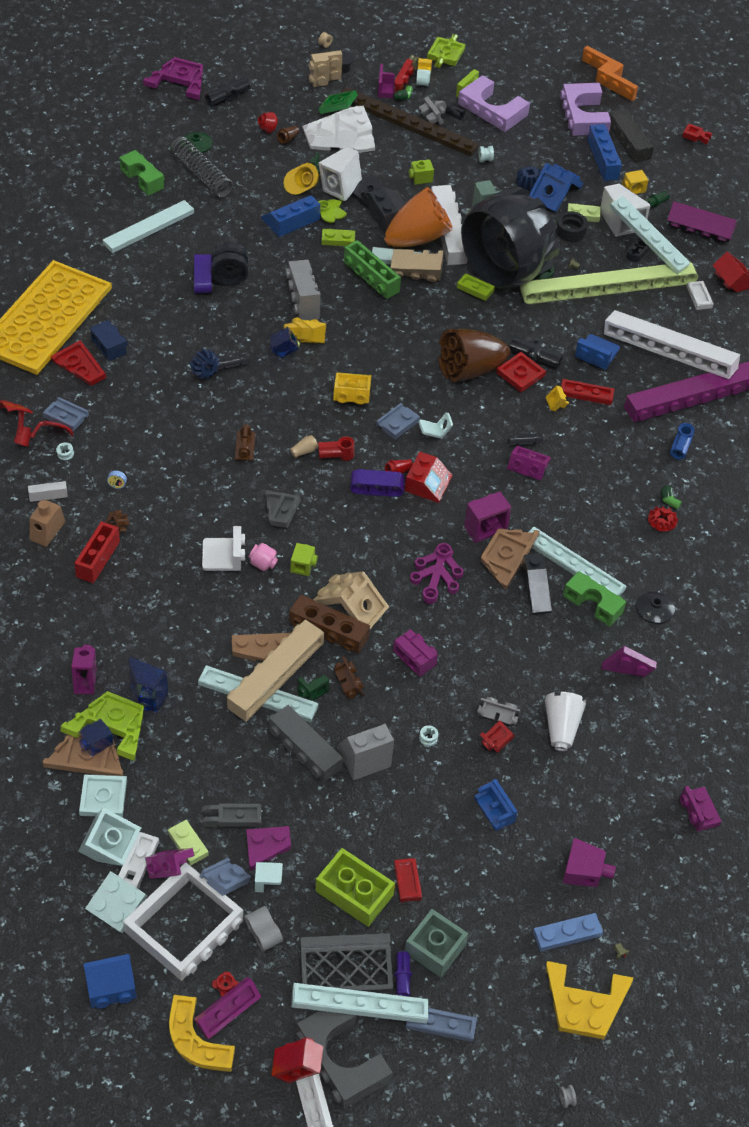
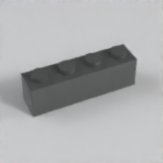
M289 705L269 718L270 733L275 738L278 737L288 751H292L298 761L310 769L315 778H319L324 783L342 769L343 757Z

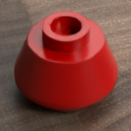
M274 112L263 113L259 116L258 124L263 131L270 134L276 129L278 118Z

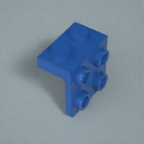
M590 334L586 340L579 339L575 357L606 370L619 352L620 346Z

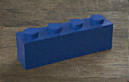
M590 125L587 141L603 180H619L622 164L606 125Z

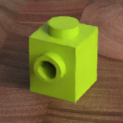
M430 159L411 162L409 177L412 178L414 185L433 182L434 168Z
M296 543L291 558L290 572L309 576L312 566H316L318 555H315V547Z

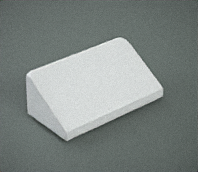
M66 481L28 486L30 502L68 497Z

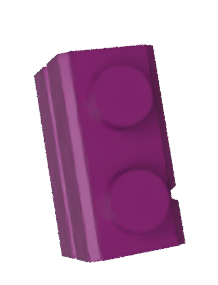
M410 629L403 636L401 635L395 639L393 652L418 676H422L427 670L436 666L437 651L434 647H429L420 634H415Z

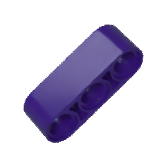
M194 254L195 293H212L211 254Z
M357 469L351 474L350 490L355 494L399 497L404 493L405 477L399 472Z

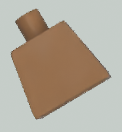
M41 500L38 503L37 509L30 516L31 541L45 547L48 546L65 523V518L59 505L47 500Z

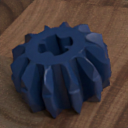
M523 166L517 172L516 184L531 192L541 173V169H536L535 166Z
M202 348L200 352L196 351L195 356H191L193 361L189 362L190 370L198 378L208 379L209 376L213 377L214 372H218L217 367L220 366L219 358L212 350Z

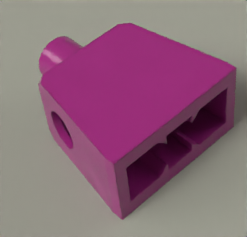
M83 645L74 649L71 667L74 694H94L97 671L96 652L92 646ZM83 671H87L86 678L81 676Z
M574 838L563 883L597 887L601 876L613 879L616 866L604 863L606 855L604 850Z

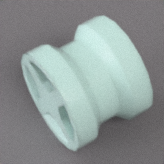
M488 146V148L479 147V162H493V146Z

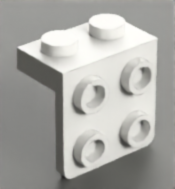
M233 526V538H205L203 540V570L241 571V561H245V549H241V545H245V534H241V526Z

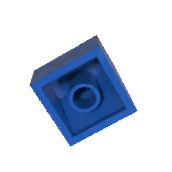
M129 954L84 963L91 1008H105L109 1004L117 1002L128 1003L132 999H136Z

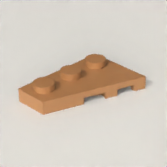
M291 633L232 635L233 656L252 661H264L269 652L275 650L280 645L282 639L288 637Z

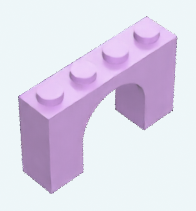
M483 75L459 91L458 104L504 132L529 114L530 103L519 96L501 106L486 103L484 100L493 95L494 82Z
M600 83L563 84V90L560 91V99L563 100V110L566 111L565 117L568 119V128L571 129L572 136L588 135L590 125L605 124L609 132L611 120L608 112L590 113L578 108L583 105H600L602 96Z

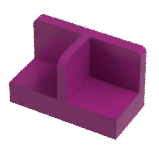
M380 64L378 97L393 98L395 74L383 72V64Z

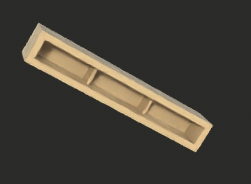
M304 620L300 625H296L292 633L288 637L283 638L280 645L275 650L270 651L267 658L262 663H258L254 671L249 676L244 677L236 689L229 692L227 696L228 709L247 722L324 643V632L307 620Z

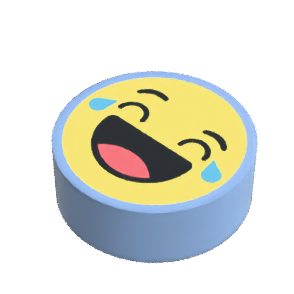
M111 471L107 478L108 484L116 489L123 488L127 481L126 475L120 471Z

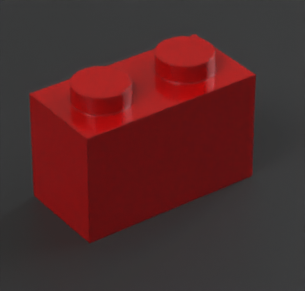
M301 1038L299 1041L286 1043L285 1046L276 1048L272 1076L291 1083L319 1074L323 1046L315 1043L311 1038Z

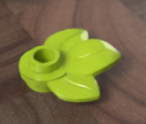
M340 200L318 201L320 204V215L324 221L334 223L335 219H342L347 216V213L339 208L341 205Z

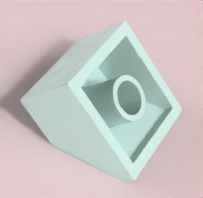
M103 807L96 814L78 852L97 862L123 866L141 827Z

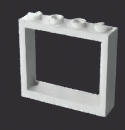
M187 863L180 867L181 875L169 877L123 921L124 932L181 981L190 973L193 974L197 969V965L202 960L206 961L212 955L213 950L218 945L224 944L228 935L233 930L239 929V925L243 922V909L226 895L222 896L207 884V879H201L200 874ZM188 881H191L230 915L180 962L140 927Z

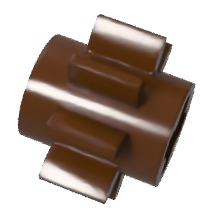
M121 510L109 512V517L105 522L119 527V533L127 531L126 527L130 524L127 517L128 514H122Z

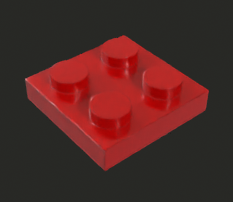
M520 352L499 366L496 373L517 390L523 392L546 375V370Z

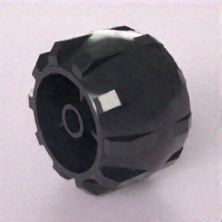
M517 186L510 191L504 189L469 208L461 226L463 250L471 266L480 278L499 289L517 288L524 283L530 282L538 275L552 268L553 257L559 255V241L556 240L555 230L557 229L555 219L550 218L545 210L546 204L540 198L534 199L530 197L529 191Z

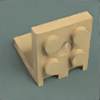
M364 571L332 576L329 579V583L318 591V595L314 599V601L323 605L341 603L350 617L369 624L370 629L389 608ZM364 600L367 602L366 610L363 607Z

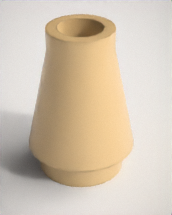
M306 435L294 447L290 448V451L294 458H297L298 456L315 452L318 444L312 435Z

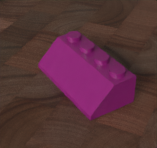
M673 201L667 219L668 222H671V226L679 228L681 225L686 227L685 230L694 233L695 230L701 231V235L707 237L714 235L717 236V240L724 242L731 240L737 226L735 219Z

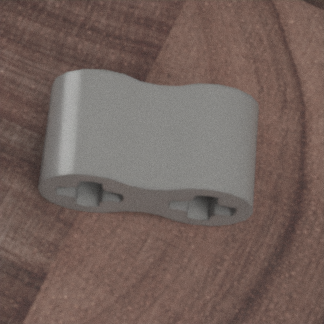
M265 906L244 915L246 925L262 952L283 942L282 934Z

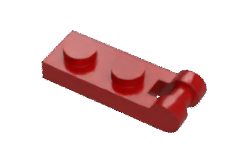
M407 59L394 81L395 88L393 94L398 90H402L404 85L408 84L409 77L414 73L413 60Z

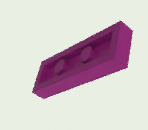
M246 977L194 1018L204 1037L210 1039L260 999L261 995L252 979Z

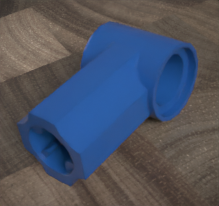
M682 423L678 427L677 435L670 454L675 459H685L689 445L692 442L694 427L689 423Z

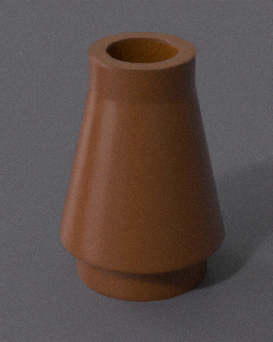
M292 126L280 129L277 133L278 141L282 144L289 143L299 134L298 127Z

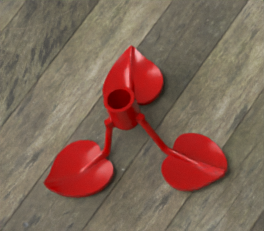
M0 400V409L6 408L8 411H19L18 429L14 443L28 447L30 438L35 437L36 432L41 426H53L66 430L73 437V431L70 428L52 421H40L33 432H30L31 428L23 426L24 412L33 414V411L22 405Z

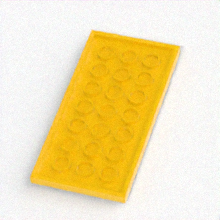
M53 260L0 318V360L38 375L51 360V356L58 352L112 289V283Z

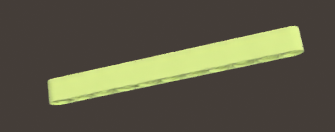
M691 262L689 267L679 274H676L665 264L535 280L522 284L520 291L525 303L535 304L687 285V282H696L698 274Z

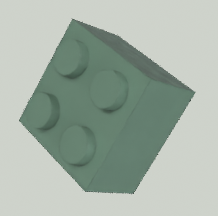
M431 909L407 939L405 951L410 954L411 958L441 978L466 946L468 933Z

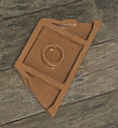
M498 529L481 556V562L504 589L507 590L522 565L523 555H528L540 531L534 530L533 533L522 532V530Z
M81 732L78 738L67 735L65 740L54 748L55 752L48 759L45 758L43 760V767L93 775L123 776V770L121 769L112 736Z

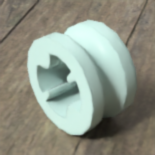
M65 442L57 446V455L61 460H69L74 456L73 447L70 443Z
M424 726L420 731V742L424 746L435 745L438 740V730L433 726Z

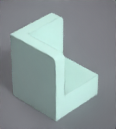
M256 862L255 892H264V884L281 885L282 863Z

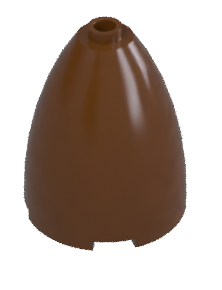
M448 329L444 331L439 340V345H441V357H438L439 367L445 378H450L453 382L466 381L483 376L502 365L510 355V348L505 342L482 331Z

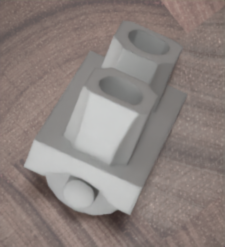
M428 96L425 97V103L419 106L421 114L423 116L426 115L427 121L432 124L436 122L439 125L443 124L444 121L440 116L441 113H445L446 103L444 101H435L433 103Z

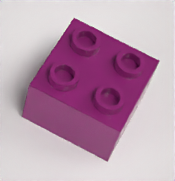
M501 491L489 494L478 500H473L467 503L464 528L474 543L493 537L498 529H508L512 507Z

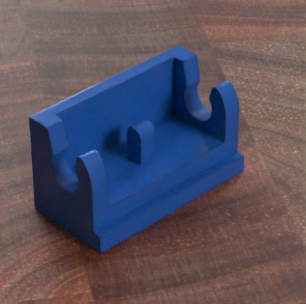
M497 779L478 788L479 793L475 795L474 799L495 831L516 821L518 811Z

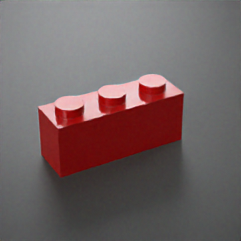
M101 521L74 563L77 578L94 584L120 543L119 527Z

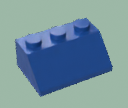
M310 195L261 216V219L278 237H281L320 220V204Z

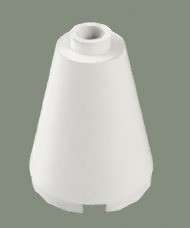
M561 692L560 696H554V693L546 695L545 705L551 745L555 747V750L566 751L572 747L586 706V700L582 701V696L569 692Z

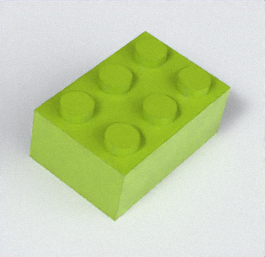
M341 848L316 878L315 891L369 927L394 896L395 882Z

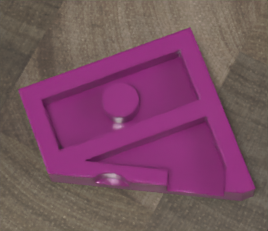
M623 646L602 662L601 669L645 677L656 669L657 662Z
M289 826L246 830L250 870L256 869V862H264L266 860L268 862L278 854H283L291 849Z

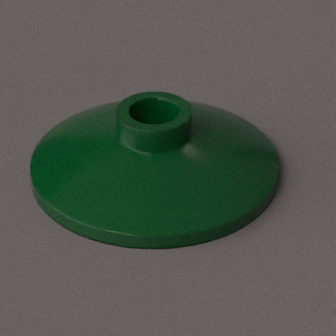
M191 132L183 136L200 153H205L212 147V139L205 133Z

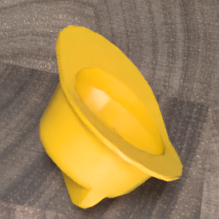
M305 163L292 169L284 178V188L287 192L294 195L314 188L320 176L318 170L311 163Z

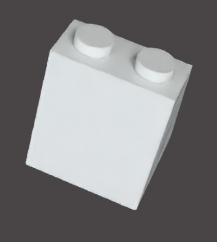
M347 146L319 162L323 191L346 201L359 181L362 180L358 151Z
M621 184L604 187L600 213L615 237L635 232L609 208L612 202L623 196L646 219H648L650 210L649 203Z

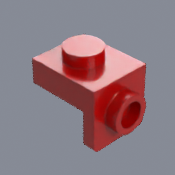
M501 721L497 722L486 734L483 732L480 734L484 739L482 741L484 746L489 751L493 748L497 753L515 737Z

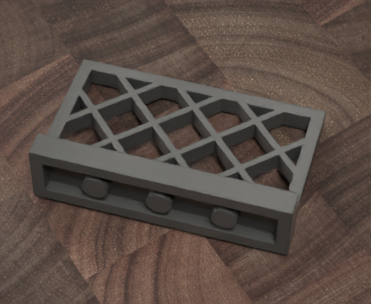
M390 933L301 937L302 984H307L308 978L314 974L322 981L319 986H324L325 984L328 987H333L328 980L336 972L345 981L340 987L333 988L365 992L393 990ZM376 951H386V959L381 965L371 957ZM354 952H360L366 957L359 966L349 959ZM331 953H338L343 958L336 967L327 960ZM306 954H316L321 960L312 968L306 962ZM368 960L377 967L371 976H368L361 969ZM345 961L355 968L348 978L338 970ZM323 962L333 970L326 978H323L316 971ZM385 964L387 965V971L383 968ZM381 971L387 976L388 984L379 985L373 978ZM357 972L367 979L362 986H356L350 981Z

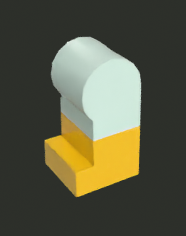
M418 59L416 85L429 86L432 60Z

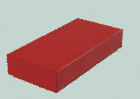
M416 858L394 860L400 902L422 900Z

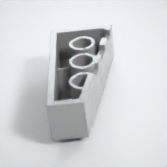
M309 260L288 261L286 278L290 279L288 280L289 291L292 290L291 300L295 302L294 313L298 314V318L302 320L320 319V291H317L318 286L315 283L314 275H312Z

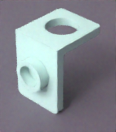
M447 412L438 423L421 419L418 421L424 435L440 439L453 427L451 417ZM447 420V426L443 429V423Z

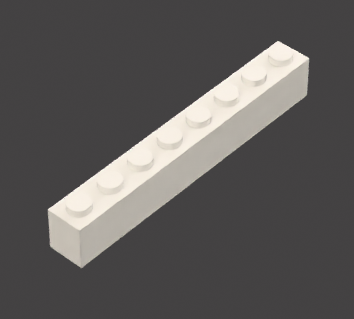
M616 310L605 320L604 334L727 379H730L738 369L740 354Z

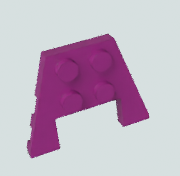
M174 57L164 64L161 70L154 71L150 78H144L143 85L157 88L162 79L172 83H179L189 86L186 91V97L199 100L203 64Z

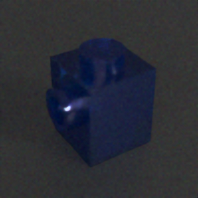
M289 327L270 335V348L280 358L299 349L297 336Z
M102 719L88 724L80 730L81 740H79V744L84 751L88 750L91 756L114 744L112 732Z

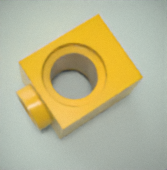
M643 170L628 172L624 174L622 186L634 194L645 193L649 180Z

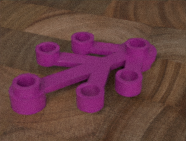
M447 543L439 544L435 548L434 553L423 558H417L415 560V568L421 571L413 572L410 575V582L413 585L420 584L423 578L432 575L429 587H426L422 594V599L427 604H433L438 599L437 586L440 576L448 585L447 591L449 593L456 594L459 590V584L453 578L461 579L463 577V568L458 566L452 558L453 550ZM437 560L435 565L426 568L427 563ZM445 562L452 569V577L444 568Z

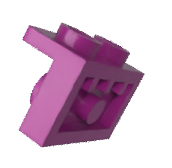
M517 446L511 453L507 468L541 480L545 469L550 464L551 457Z
M685 786L680 795V801L682 806L686 807L689 821L695 826L697 832L720 826L722 821L706 788L701 787L690 790L689 786Z
M193 848L167 850L145 857L149 877L161 878L181 875L180 865L187 863L186 859L195 856Z

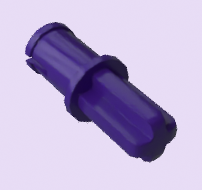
M406 951L397 953V971L394 973V976L397 978L396 995L411 996L410 978L412 977V972H410V954Z

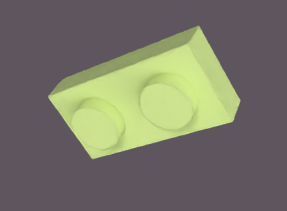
M568 203L567 212H578L585 216L587 221H600V207Z
M187 820L168 829V834L178 849L193 848L195 856L186 859L190 866L209 856L208 850Z

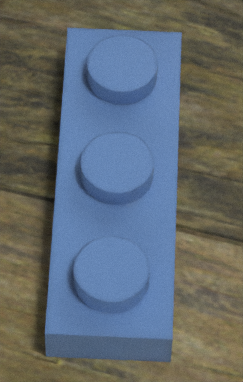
M596 913L534 928L533 934L541 952L601 937L603 930Z

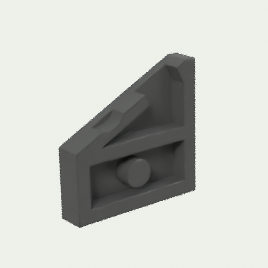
M266 490L270 525L288 528L301 502L300 496Z

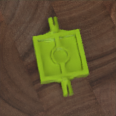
M452 34L450 39L437 37L427 53V59L437 61L435 66L438 68L441 67L442 63L456 66L465 50L466 44L457 42L458 36L456 34L455 36Z

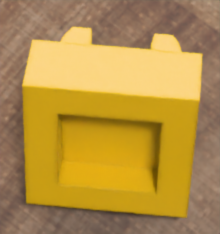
M556 385L546 396L550 410L557 411L559 407L565 408L569 404L560 386Z

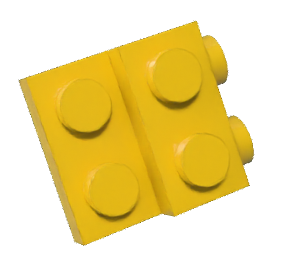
M336 373L333 400L340 403H369L371 375Z

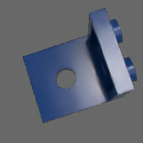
M545 163L530 192V197L534 199L540 198L546 204L545 207L557 212L571 184L581 189L584 183L573 172L567 171L557 164L552 166ZM549 186H553V192L548 195L546 189Z

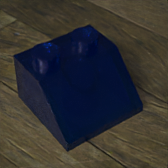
M130 657L128 660L130 681L137 702L143 705L145 710H152L157 713L168 696L167 671Z

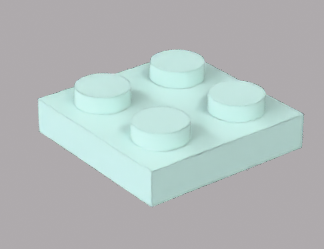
M84 775L79 809L80 816H96L104 807L123 818L127 776Z
M110 871L85 909L123 933V921L144 902L147 895Z

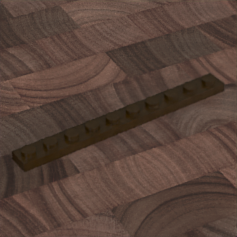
M345 87L340 93L353 91V89ZM357 92L358 96L351 104L354 107L364 106L365 111L470 157L479 149V143L360 92Z

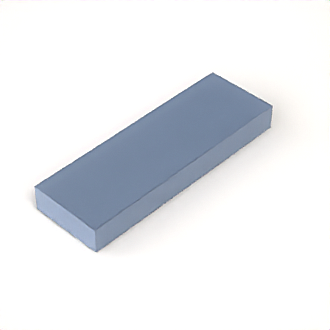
M428 1008L427 1023L407 1021L406 1029L473 1042L477 1018Z

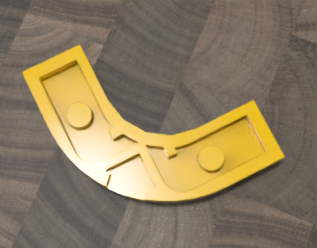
M174 995L169 1029L172 1043L177 1052L186 1061L195 1066L231 1072L235 1046L213 1044L203 1041L198 1037L193 1029L196 997Z

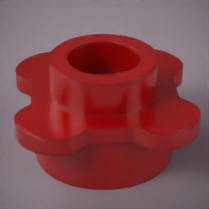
M224 972L212 982L213 988L220 992L221 997L239 984L230 972Z

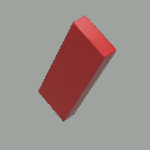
M567 379L562 380L561 387L566 397L612 405L614 388Z

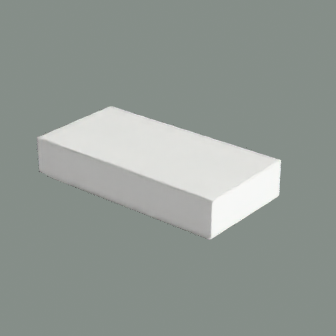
M704 281L687 282L686 287L696 310L712 308L713 302Z

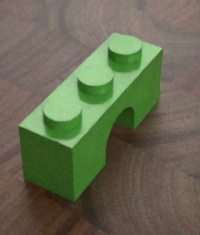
M136 150L119 157L120 170L129 178L138 176L139 188L148 196L164 188L165 178L162 172H159L152 163H149Z
M580 571L565 585L563 594L565 598L578 606L586 600L596 602L598 605L594 617L610 627L624 612L626 601L622 597L614 594L605 586L600 585Z

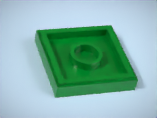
M356 90L329 95L319 107L320 114L348 109L358 96Z

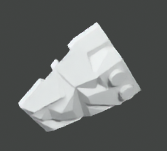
M364 106L351 107L302 126L310 149L331 150L332 147H336L342 150L348 146L357 150L358 153L375 151L372 125Z

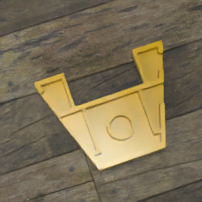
M547 961L546 973H548L549 987L553 996V1006L559 1031L604 1039L633 982V977L613 974L610 995L565 987L567 965Z

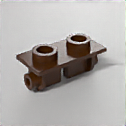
M247 424L243 425L240 431H237L235 460L253 461L255 432H251V428Z
M343 656L344 662L335 664L334 671L340 682L347 679V681L341 684L346 697L353 699L359 692L362 696H365L362 688H364L363 682L359 676L356 677L355 672H357L355 665L352 661L348 662Z

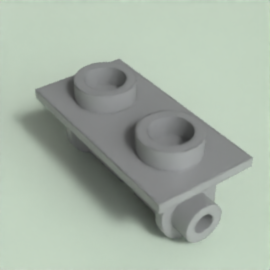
M492 697L481 698V704L484 705H479L477 713L481 714V717L494 720L496 713L500 714L498 721L511 726L512 724H517L518 717L515 714L520 715V709H517L516 705L511 703L503 705L497 703L498 700Z

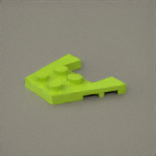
M107 691L90 703L88 708L82 713L78 712L75 714V718L68 723L64 722L61 725V732L78 738L85 726L91 724L123 737L124 739L117 748V754L134 761L144 706Z

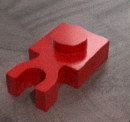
M688 124L683 131L682 137L695 142L700 140L702 143L708 144L713 133L704 132L703 128Z

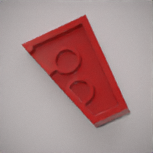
M81 340L51 356L52 362L90 386L107 378L105 372Z

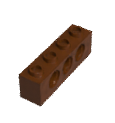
M303 595L299 596L289 611V623L292 625H300L304 620H307L322 630L324 638L329 642L336 643L358 654L370 636L369 624Z

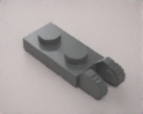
M219 804L202 807V814L215 816L219 814L218 817L203 818L201 824L205 827H261V804Z

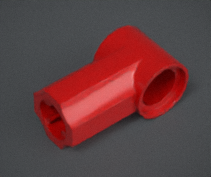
M345 436L338 441L318 443L319 458L339 457L341 460L349 461L354 457V440L351 437Z

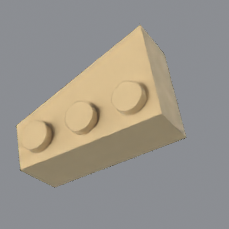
M393 249L390 268L400 277L409 276L415 280L423 278L430 282L440 281L444 251H438V254H429V250H423V253H414V250Z

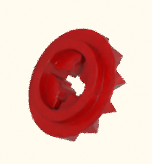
M656 506L654 510H650L648 515L650 525L659 531H670L676 527L678 522L676 512H672L671 508L665 509L664 506L661 508Z

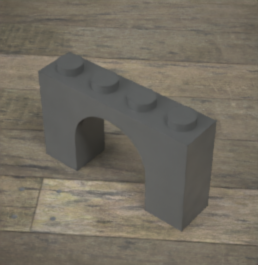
M318 1011L297 1023V1033H295L298 1041L301 1038H311L315 1043L323 1046L319 1076L324 1084L328 1083L332 1090L330 1093L336 1104L340 1103L342 1108L345 1109L392 1082L393 1072L381 1054L353 1068L341 1067L332 1062L326 1052L327 1044L333 1037L355 1026L356 1015Z

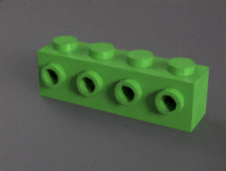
M356 240L344 247L345 264L376 289L379 294L388 299L400 292L401 277L362 243Z

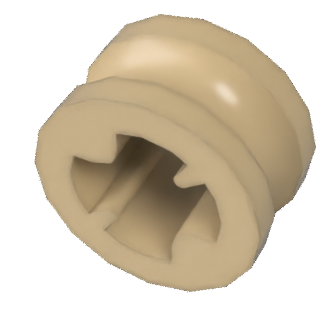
M323 32L318 40L319 45L328 48L332 43V36Z

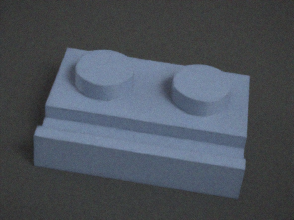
M60 397L43 412V418L61 423L73 432L84 421V418L89 416L88 410Z
M400 403L378 419L376 426H380L385 433L393 439H397L417 424L420 416Z
M229 858L202 870L200 878H206L208 880L207 884L222 896L247 884L251 878L242 867L236 864L232 865Z

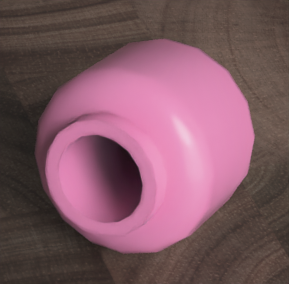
M264 543L255 545L249 555L250 563L262 571H267L269 567L273 569L278 561L275 558L277 552Z

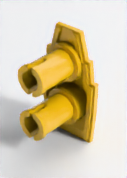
M296 317L292 320V323L284 324L283 334L302 343H325L326 323H321L317 319L302 320Z

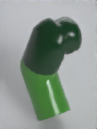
M408 85L405 90L395 92V100H408L413 91L412 86Z
M663 486L661 489L662 501L678 510L682 501L674 498L671 486Z

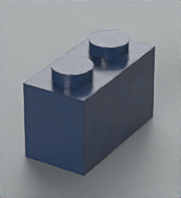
M109 320L90 327L92 342L108 362L127 354L126 346L128 343L126 338L119 334L117 327L113 326Z

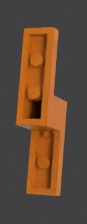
M586 46L583 50L582 61L598 69L596 82L631 101L635 100L638 86L622 78L624 65Z

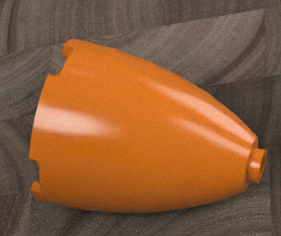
M426 187L412 197L394 216L385 233L386 237L384 239L388 246L398 248L418 246L434 241L453 231L451 229L453 226L447 212L442 208L439 201L436 200L437 196L430 188Z

